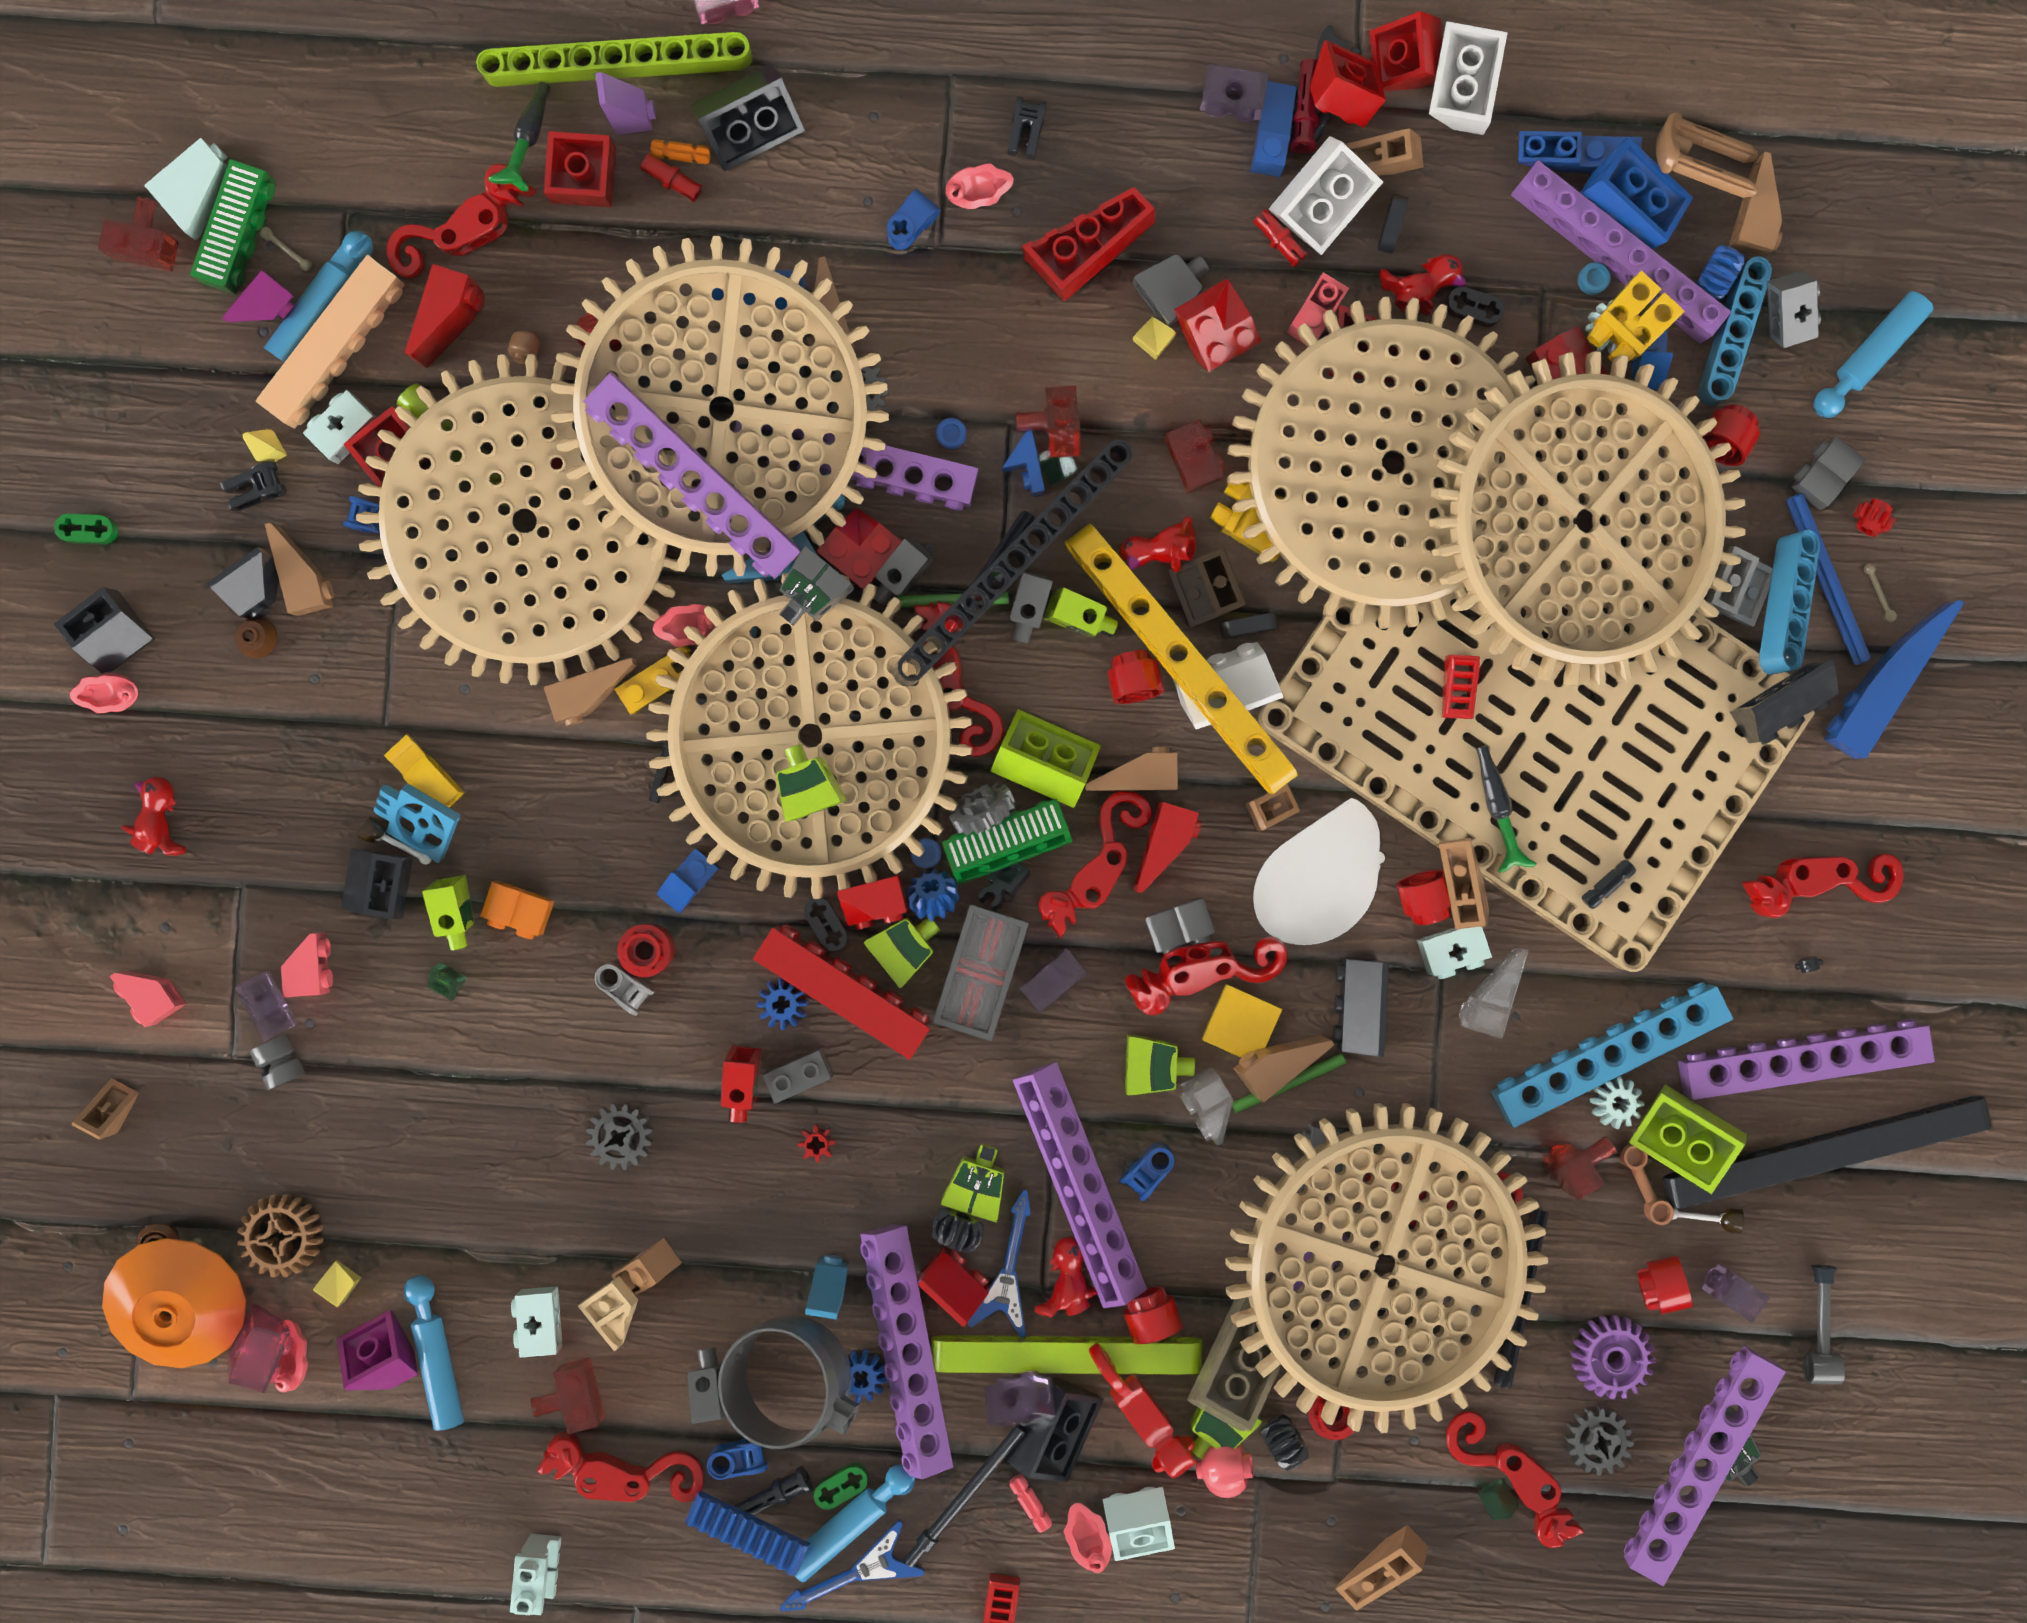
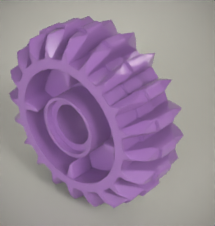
M1611 1315L1608 1321L1605 1316H1599V1325L1592 1320H1588V1325L1591 1329L1588 1332L1583 1328L1579 1329L1580 1334L1583 1336L1582 1340L1573 1339V1343L1579 1349L1570 1351L1571 1356L1577 1359L1572 1363V1368L1579 1371L1576 1375L1577 1379L1580 1382L1585 1381L1584 1387L1589 1391L1595 1389V1394L1599 1397L1606 1393L1609 1399L1614 1400L1618 1392L1620 1397L1627 1398L1628 1389L1634 1394H1638V1388L1635 1385L1638 1383L1643 1386L1647 1385V1381L1643 1378L1644 1375H1654L1653 1370L1647 1367L1649 1364L1656 1363L1655 1358L1648 1355L1655 1350L1652 1344L1647 1343L1650 1336L1646 1332H1641L1642 1327L1639 1324H1631V1320L1627 1317L1620 1321L1617 1315ZM1613 1351H1618L1617 1360L1608 1363V1355Z

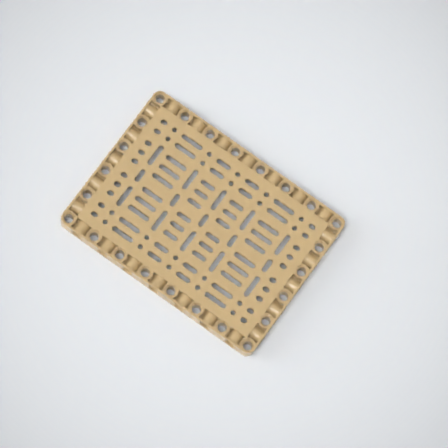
M1445 448L1440 449L1438 455L1441 458H1446L1447 450ZM1435 478L1433 481L1434 487L1442 488L1443 481ZM1400 505L1398 508L1399 514L1404 516V511L1408 508L1405 505ZM1431 509L1429 516L1433 519L1438 517L1439 513L1437 510ZM1559 519V525L1563 528L1565 523ZM1524 521L1522 522L1520 529H1523ZM1396 536L1394 539L1395 545L1402 547L1404 539L1401 536ZM1582 538L1580 546L1583 549L1586 547V541ZM1427 540L1425 548L1428 551H1432L1435 548L1434 542ZM1540 540L1539 548L1543 551L1546 545L1543 540ZM1603 559L1601 567L1604 570L1607 568V562ZM1562 561L1560 564V568L1563 572H1565L1567 569V565L1564 561ZM1361 563L1359 566L1360 572L1367 574L1369 572V565ZM1520 563L1519 571L1522 574L1525 573L1526 566ZM1392 567L1390 575L1393 578H1398L1400 570L1397 567ZM1423 571L1421 579L1424 582H1429L1431 579L1430 573ZM1624 580L1622 588L1625 591L1628 589V583ZM1585 582L1581 586L1584 593L1588 590V585ZM1542 584L1540 588L1543 595L1547 593L1545 584ZM1504 586L1499 588V594L1502 597L1506 594ZM1453 593L1442 597L1447 614V619L1445 620L1476 640L1477 647L1475 649L1469 647L1437 624L1429 601L1417 604V611L1422 614V620L1411 636L1406 637L1403 634V630L1407 625L1404 606L1391 607L1390 626L1386 630H1381L1376 626V620L1379 615L1378 606H1365L1364 618L1360 625H1352L1350 621L1347 625L1340 624L1336 619L1337 610L1344 609L1350 615L1354 606L1353 602L1340 599L1335 613L1330 617L1323 616L1278 685L1283 698L1264 704L1258 715L1259 725L1272 737L1439 849V842L1471 838L1473 847L1478 845L1484 852L1482 860L1478 862L1482 878L1616 968L1629 972H1638L1648 964L1815 714L1811 710L1803 715L1805 721L1790 729L1785 726L1777 731L1779 736L1764 745L1761 742L1748 743L1745 737L1736 734L1735 728L1738 725L1730 711L1790 674L1783 672L1768 675L1763 672L1759 663V653L1696 611L1689 620L1701 631V641L1698 643L1695 640H1689L1684 637L1680 630L1676 631L1671 637L1682 655L1678 658H1667L1666 655L1662 656L1659 654L1658 649L1660 646H1655L1651 649L1658 670L1651 675L1642 670L1638 657L1634 656L1633 661L1629 662L1633 679L1631 681L1618 682L1614 663L1610 662L1605 663V672L1616 679V686L1611 687L1607 683L1604 686H1591L1589 664H1581L1578 685L1568 686L1564 685L1563 682L1560 687H1556L1554 680L1565 663L1556 662L1551 680L1537 679L1540 666L1530 660L1525 670H1521L1534 680V685L1529 687L1508 672V667L1513 664L1520 647L1511 641L1503 653L1492 655L1488 650L1500 632L1490 625V628L1485 632L1471 635L1468 629L1473 624V621L1458 611L1454 612L1450 605V601L1456 599ZM1605 603L1603 608L1609 611V606ZM1473 604V607L1470 609L1482 616L1477 606ZM1643 606V609L1647 612L1649 609ZM1587 626L1583 629V634L1586 637L1589 635V628ZM1544 628L1543 631L1549 634L1548 630ZM1365 638L1372 640L1375 643L1374 649L1370 650L1365 647L1363 640ZM1396 647L1399 651L1397 657L1377 687L1371 688L1369 686L1370 679L1390 649ZM1420 647L1425 648L1444 662L1447 655L1480 656V666L1485 659H1490L1492 662V666L1477 686L1474 719H1456L1445 735L1439 733V727L1445 720V718H1441L1443 697L1436 695L1405 673V668L1410 666L1443 688L1444 672L1418 654ZM1352 657H1356L1362 662L1360 669L1351 665L1350 659ZM1305 659L1312 660L1315 663L1316 672L1314 675H1307L1303 672L1302 663ZM1678 660L1685 661L1715 681L1717 684L1716 689H1710L1680 669L1677 665ZM1745 662L1752 666V674L1750 676H1747L1743 671ZM1455 665V669L1468 672L1469 666ZM1454 678L1453 683L1468 684V679ZM1669 678L1703 701L1704 707L1702 709L1697 708L1666 687L1665 680ZM1338 682L1343 685L1345 692L1343 694L1337 693L1333 689L1334 683ZM1584 685L1602 697L1604 704L1598 706L1579 693L1578 687ZM1639 685L1641 688L1640 693L1617 726L1613 725V716L1633 686ZM1393 686L1401 687L1432 709V714L1430 716L1425 715L1392 692ZM1452 690V696L1467 695V691ZM1731 693L1736 697L1733 703L1728 700V696ZM1491 694L1495 695L1513 707L1514 714L1512 716L1507 715L1488 701V697ZM1543 697L1548 698L1549 705L1539 720L1532 722L1530 719L1531 714ZM1358 698L1364 700L1365 704L1363 707L1357 706L1356 700ZM1323 701L1332 706L1330 713H1326L1320 708V704ZM1451 703L1450 708L1452 709L1456 703ZM1571 704L1591 718V724L1585 725L1569 714L1565 710V706ZM1653 704L1686 726L1687 732L1681 734L1651 714L1647 709L1648 705ZM1271 710H1277L1281 713L1282 723L1279 726H1273L1269 723L1268 713ZM1382 711L1415 734V740H1407L1377 720L1375 713ZM1718 712L1723 716L1720 722L1715 718ZM1480 713L1500 726L1502 729L1501 734L1496 735L1478 723L1475 719L1476 715ZM1345 717L1351 718L1352 724L1350 726L1344 725L1343 720ZM1635 724H1642L1672 744L1674 752L1668 753L1637 732ZM1369 730L1399 750L1403 755L1400 761L1394 759L1363 738V731ZM1705 731L1709 732L1710 739L1686 773L1683 772L1681 769L1682 764ZM1467 732L1488 745L1496 767L1520 732L1525 734V741L1500 775L1509 797L1529 811L1527 818H1523L1514 811H1512L1509 818L1512 827L1517 831L1515 838L1519 849L1529 859L1537 863L1535 867L1514 865L1506 872H1498L1506 855V847L1501 830L1490 822L1491 816L1486 805L1476 748L1463 740L1464 733ZM1551 733L1572 748L1569 755L1565 754L1546 740V735ZM1604 736L1606 738L1605 745L1595 760L1590 761L1588 759L1589 752L1599 737ZM1628 742L1659 763L1662 767L1661 771L1655 772L1624 751L1622 744ZM1323 743L1330 745L1333 750V755L1328 761L1323 760L1319 756V747ZM1428 745H1432L1434 747V752L1432 754H1428L1426 752V747ZM1763 746L1769 751V757L1766 761H1763L1760 757V750ZM1720 751L1725 752L1729 756V760L1726 763L1718 758ZM1535 752L1540 753L1558 765L1559 771L1556 774L1536 762L1533 759V754ZM1448 758L1455 760L1471 771L1472 777L1469 780L1465 779L1446 765V760ZM1415 764L1421 766L1422 770L1420 773L1414 772L1413 767ZM1707 770L1715 773V781L1712 782L1706 778L1705 773ZM1526 771L1544 783L1546 791L1542 793L1520 778L1521 772ZM1577 771L1582 772L1583 777L1561 811L1555 812L1554 804ZM1608 771L1642 795L1641 801H1635L1604 780L1602 777L1603 772ZM1375 777L1379 778L1383 783V789L1377 795L1369 788L1370 781ZM1439 777L1457 789L1459 797L1454 799L1433 784V779ZM1674 783L1676 785L1674 793L1666 805L1660 808L1658 800L1668 785ZM1695 789L1703 793L1701 801L1693 797L1692 793ZM1592 790L1597 791L1628 812L1629 819L1627 821L1622 820L1591 799L1590 792ZM1730 796L1735 800V808L1732 812L1726 807V801ZM1474 802L1479 805V809L1476 812L1471 810V804ZM1579 809L1584 810L1614 830L1617 834L1616 838L1611 840L1577 816V811ZM1426 811L1430 812L1433 816V824L1430 828H1424L1420 822L1421 815ZM1650 818L1652 826L1629 859H1625L1623 856L1624 851L1644 821ZM1677 818L1684 823L1682 830L1674 827V819ZM1543 822H1547L1549 825L1547 831L1541 829ZM1564 834L1589 850L1600 859L1599 864L1595 866L1560 842V837ZM1663 837L1671 842L1669 849L1664 848L1660 844V840ZM1530 841H1534L1536 843V848L1534 850H1530L1528 848V844ZM1695 847H1698L1702 852V857L1697 863L1692 858V851ZM1549 854L1555 855L1585 875L1587 882L1583 885L1549 863L1547 856ZM1652 856L1658 860L1656 868L1648 864L1647 860L1649 857ZM1622 860L1631 862L1637 870L1631 878L1624 879L1625 883L1607 899L1603 898V902L1597 908L1590 909L1586 906L1582 896L1589 889L1593 890V886L1611 870L1616 869L1615 866ZM1526 880H1531L1534 885V891L1529 896H1526L1522 891L1523 883ZM1633 882L1641 886L1640 893L1637 894L1631 890L1630 885ZM1665 897L1668 901V908L1664 913H1661L1658 909V902L1661 898ZM1620 901L1625 902L1629 906L1627 912L1624 913L1618 909ZM1581 914L1584 918V925L1581 929L1576 930L1573 925V919L1576 915ZM1632 948L1635 957L1631 963L1627 964L1624 960V953L1627 949Z

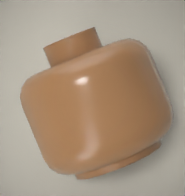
M528 331L514 332L507 347L508 354L514 357L515 362L525 364L528 354L538 356L540 340L536 335Z

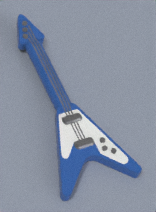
M1027 1189L1022 1190L1011 1208L1014 1217L1004 1266L990 1285L989 1294L969 1320V1327H973L993 1312L1001 1310L1006 1313L1020 1337L1026 1336L1015 1268L1026 1216H1030Z
M898 1519L854 1563L851 1569L804 1591L796 1589L780 1605V1611L803 1610L806 1608V1603L855 1580L868 1581L923 1576L924 1568L917 1565L913 1568L909 1567L905 1561L895 1558L892 1554L903 1525L902 1520Z

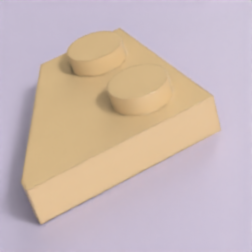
M618 1276L585 1298L578 1307L613 1351H616L625 1341L638 1299L620 1276Z

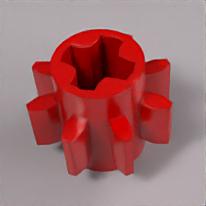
M1871 499L1869 503L1867 501L1864 504L1860 503L1853 514V517L1858 519L1856 528L1860 532L1872 537H1876L1879 532L1881 534L1885 531L1889 532L1896 520L1891 517L1893 508L1888 503L1879 499Z
M815 1123L811 1133L807 1129L802 1131L806 1140L800 1141L797 1146L805 1148L804 1159L810 1155L815 1157L816 1163H819L821 1155L832 1156L833 1153L828 1149V1146L835 1145L837 1140L829 1138L830 1127L823 1131L819 1129L818 1123ZM815 1136H818L820 1142L825 1143L822 1144L820 1150H816V1146L810 1144Z

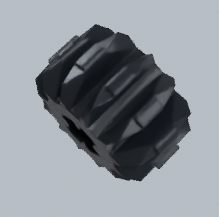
M952 1208L940 1209L932 1223L931 1236L934 1240L957 1252H975L983 1238V1223L977 1220L976 1217Z
M1284 1414L1277 1418L1275 1416L1262 1426V1436L1265 1444L1281 1468L1288 1471L1293 1467L1297 1468L1305 1460L1309 1459V1452L1305 1441L1288 1416Z

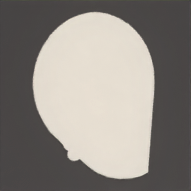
M1350 798L1286 841L1269 856L1257 876L1253 892L1255 913L1260 925L1266 932L1286 943L1312 945L1323 943L1342 935L1362 918L1375 895L1380 863L1385 861L1384 854L1379 851L1380 831L1377 821L1365 805L1358 800Z

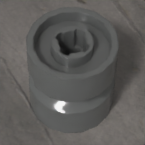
M287 1034L249 1051L256 1067L263 1069L260 1076L267 1090L276 1088L305 1074L299 1058L292 1056L294 1047Z

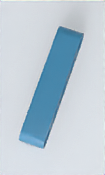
M1753 257L1744 263L1737 278L1730 287L1725 307L1731 313L1716 331L1698 388V397L1707 406L1720 404L1731 397L1735 391L1767 290V281L1770 280L1772 273L1771 264L1763 257ZM1748 268L1755 270L1758 276L1757 280L1749 276ZM1739 297L1747 300L1748 309L1740 305ZM1730 326L1738 329L1739 338L1734 337L1730 333ZM1721 354L1729 358L1730 367L1722 364ZM1712 383H1715L1720 387V396H1717L1712 392Z
M1810 529L1780 537L1776 544L1759 655L1760 667L1768 675L1799 669L1803 663L1820 550L1819 538Z

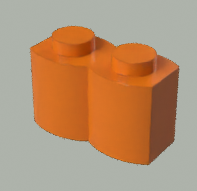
M492 881L480 916L488 919L487 925L498 929H505V926L517 929L516 935L533 939L534 935L541 936L544 934L555 900L508 883Z

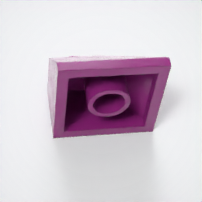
M261 270L224 314L222 319L231 323L275 320L278 315L284 319L295 306L291 302L294 295L268 273Z
M391 1310L337 1338L343 1387L347 1391L392 1389L418 1375L414 1349L394 1312Z

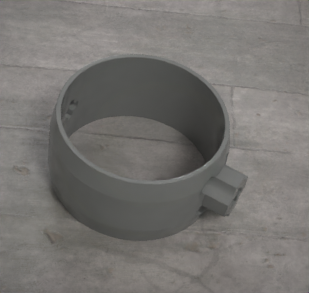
M781 1316L767 1320L742 1334L723 1359L718 1379L719 1398L723 1411L733 1428L745 1439L758 1446L770 1449L800 1446L814 1439L828 1428L843 1435L855 1421L859 1412V1404L849 1399L852 1378L847 1353L834 1333L813 1319L801 1316ZM776 1331L795 1337L805 1344L817 1358L825 1379L826 1399L822 1415L813 1429L799 1431L781 1427L769 1420L755 1404L747 1384L746 1367L750 1350L762 1332Z

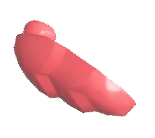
M991 163L976 167L968 166L959 170L950 178L946 185V195L953 204L962 208L976 209L980 206H989L997 203L1001 195L1011 188L1013 177L1011 173L1002 168H997Z
M689 604L687 606L669 608L664 615L654 621L652 629L656 636L669 641L673 646L684 647L697 645L683 631L686 626H693L699 629L705 637L716 627L704 612L707 606Z
M111 672L85 676L70 692V698L75 704L89 708L96 713L123 711L130 707L138 696L137 685L132 679Z
M293 1320L283 1321L278 1327L276 1335L270 1341L269 1367L276 1381V1388L280 1392L295 1390L303 1382L308 1369L306 1357L307 1339L302 1335L298 1323Z
M1074 1503L1069 1509L1068 1522L1064 1529L1071 1554L1085 1569L1094 1573H1101L1109 1563L1112 1552V1544L1109 1535L1106 1533L1105 1523L1100 1515L1092 1512L1083 1503Z

